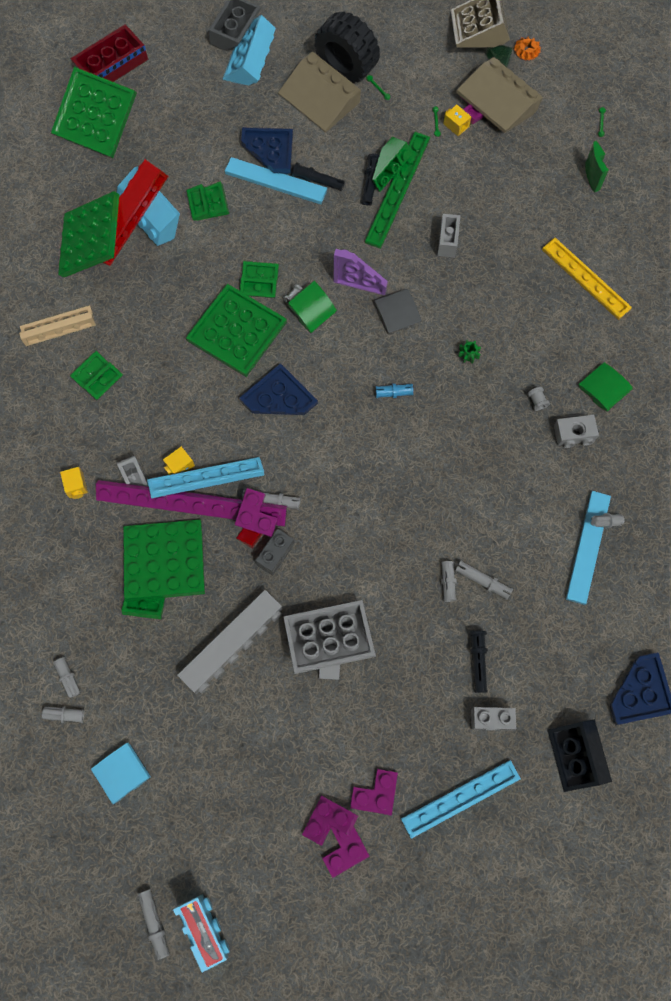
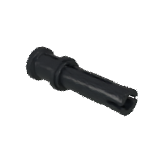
M369 154L367 156L368 165L365 168L366 181L361 201L362 205H372L375 184L372 179L379 159L378 154Z
M296 162L292 177H299L308 182L313 181L339 191L343 190L342 187L345 184V180L317 172L313 167L308 168L300 165L298 162Z
M470 631L472 647L470 652L473 655L475 693H487L485 654L488 652V648L485 645L487 631ZM479 664L481 667V681L479 676Z

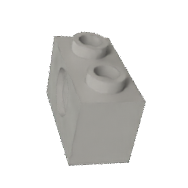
M443 214L437 256L455 258L461 215Z
M594 415L557 419L554 424L558 446H564V448H570L579 443H582L584 446L591 445L599 436ZM572 430L578 431L580 435L574 434Z
M474 707L471 709L472 730H516V708Z

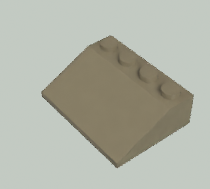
M469 0L451 9L457 47H496L510 40L501 0Z
M312 51L300 61L278 94L326 133L360 103L361 90Z
M495 57L483 63L456 91L457 94L504 133L534 115L543 99L536 90L526 84L524 80L520 79Z

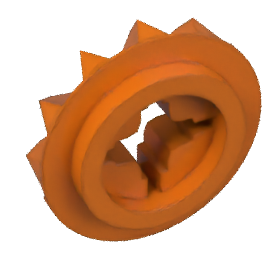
M521 37L514 46L515 54L523 60L535 59L541 50L539 42H536L535 38L529 39V37L526 39Z

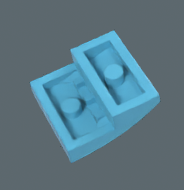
M129 742L91 769L112 804L117 803L151 777Z

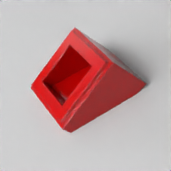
M243 528L236 539L253 549L262 534Z

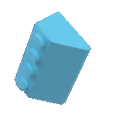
M260 15L254 19L240 44L234 47L223 80L248 86L259 81L260 73L265 65V58L270 51L269 47L274 39L273 35L276 29L264 16Z
M134 167L118 185V194H123L129 181L138 171V167ZM159 191L139 221L138 226L158 246L175 238L180 213Z

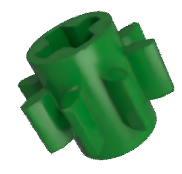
M466 340L465 345L460 344L458 357L464 359L463 363L470 361L473 364L474 358H480L479 352L481 347H477L476 341L469 342Z

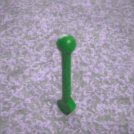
M368 75L367 81L371 82L380 91L385 100H389L390 94L385 93L373 80L372 75Z
M434 106L432 108L435 119L434 135L439 137L441 135L437 114L439 108Z
M604 107L599 109V137H603L605 134L603 131V120L606 109Z

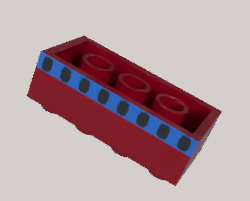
M125 24L70 59L73 67L114 82L147 61L148 56L145 45Z

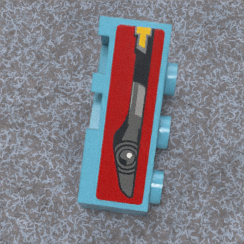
M203 894L173 909L176 916L180 915L184 925L182 927L183 933L188 935L191 943L190 948L201 972L228 959L227 953L230 952L226 940H221L219 935L221 927L217 918L213 919L210 910L213 909L208 897L204 898Z

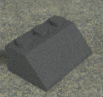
M227 0L209 29L210 44L222 50L238 46L259 13L261 6L247 0Z

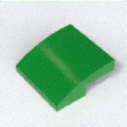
M597 141L593 142L585 162L587 179L594 193L601 189L609 171L603 162L606 153Z
M221 181L207 187L200 184L187 189L192 219L194 221L229 214L225 191Z
M243 261L240 291L252 297L275 298L279 264Z
M315 280L287 304L299 317V322L310 333L337 312L329 297Z
M95 351L70 375V378L95 400H98L123 374L112 363Z
M605 362L579 383V388L591 396L593 402L605 411H609L633 389L632 385L620 373Z
M165 598L125 601L124 599L122 615L162 619Z

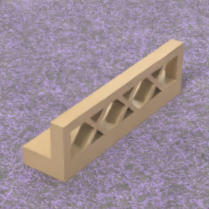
M89 305L20 326L21 332L19 334L25 346H29L96 326Z

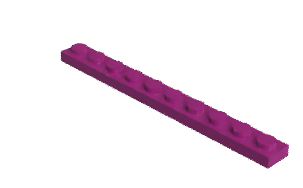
M98 480L96 483L97 501L234 520L237 519L243 501L189 492L151 498L149 487ZM263 503L260 513L278 518L277 525L285 526L287 506Z

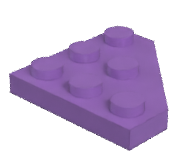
M335 250L334 283L381 295L386 294L388 283L386 279L354 253L348 250Z

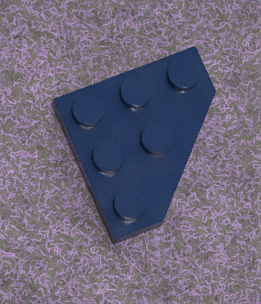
M242 128L241 145L273 173L291 174L293 129Z
M281 363L239 398L240 402L252 414L305 415L318 404V400Z
M659 653L639 656L635 660L610 704L615 726L671 714V692Z

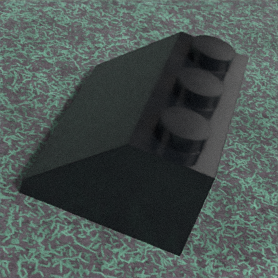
M595 719L548 730L564 792L612 782Z

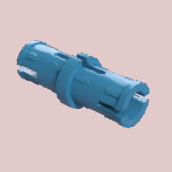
M393 383L390 386H375L376 398L412 396L413 384L396 385V383Z

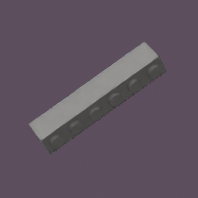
M264 590L178 674L179 678L195 694L205 692L210 686L209 682L213 678H219L225 671L223 668L228 663L230 665L239 658L238 653L242 649L247 650L254 643L252 639L257 634L261 636L268 629L266 625L271 620L275 622L282 615L281 611L283 610L282 606Z

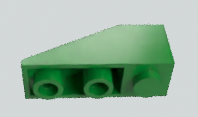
M391 137L381 149L372 179L379 192L383 190L411 157L412 152L407 142Z

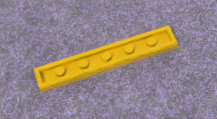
M553 238L542 248L553 261L618 320L631 310L632 307L558 239Z

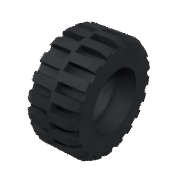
M336 12L317 30L314 40L315 51L321 59L350 82L358 83L365 79L379 61L380 47L377 45L378 40L374 37L372 29H369L368 25L360 20L361 18L353 16L349 12Z

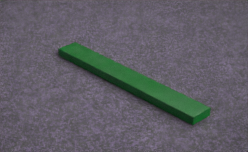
M414 132L408 145L412 155L395 174L366 237L365 244L379 249L382 248L430 141L429 136Z

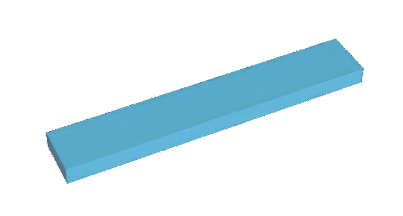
M232 157L225 169V174L320 205L327 192V187L283 173H273L267 168Z
M260 457L147 479L151 498L263 476L264 469Z
M592 491L590 494L566 600L583 605L587 603L604 527L592 526L591 518L607 513L611 498L609 495Z
M511 760L401 818L412 839L521 778Z

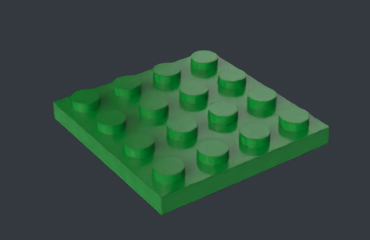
M74 67L51 133L114 158L137 92Z
M113 191L65 213L60 248L59 276L68 277L114 258L120 194Z
M227 284L187 335L186 340L247 377L283 329L287 319Z
M201 520L124 526L125 601L205 594Z

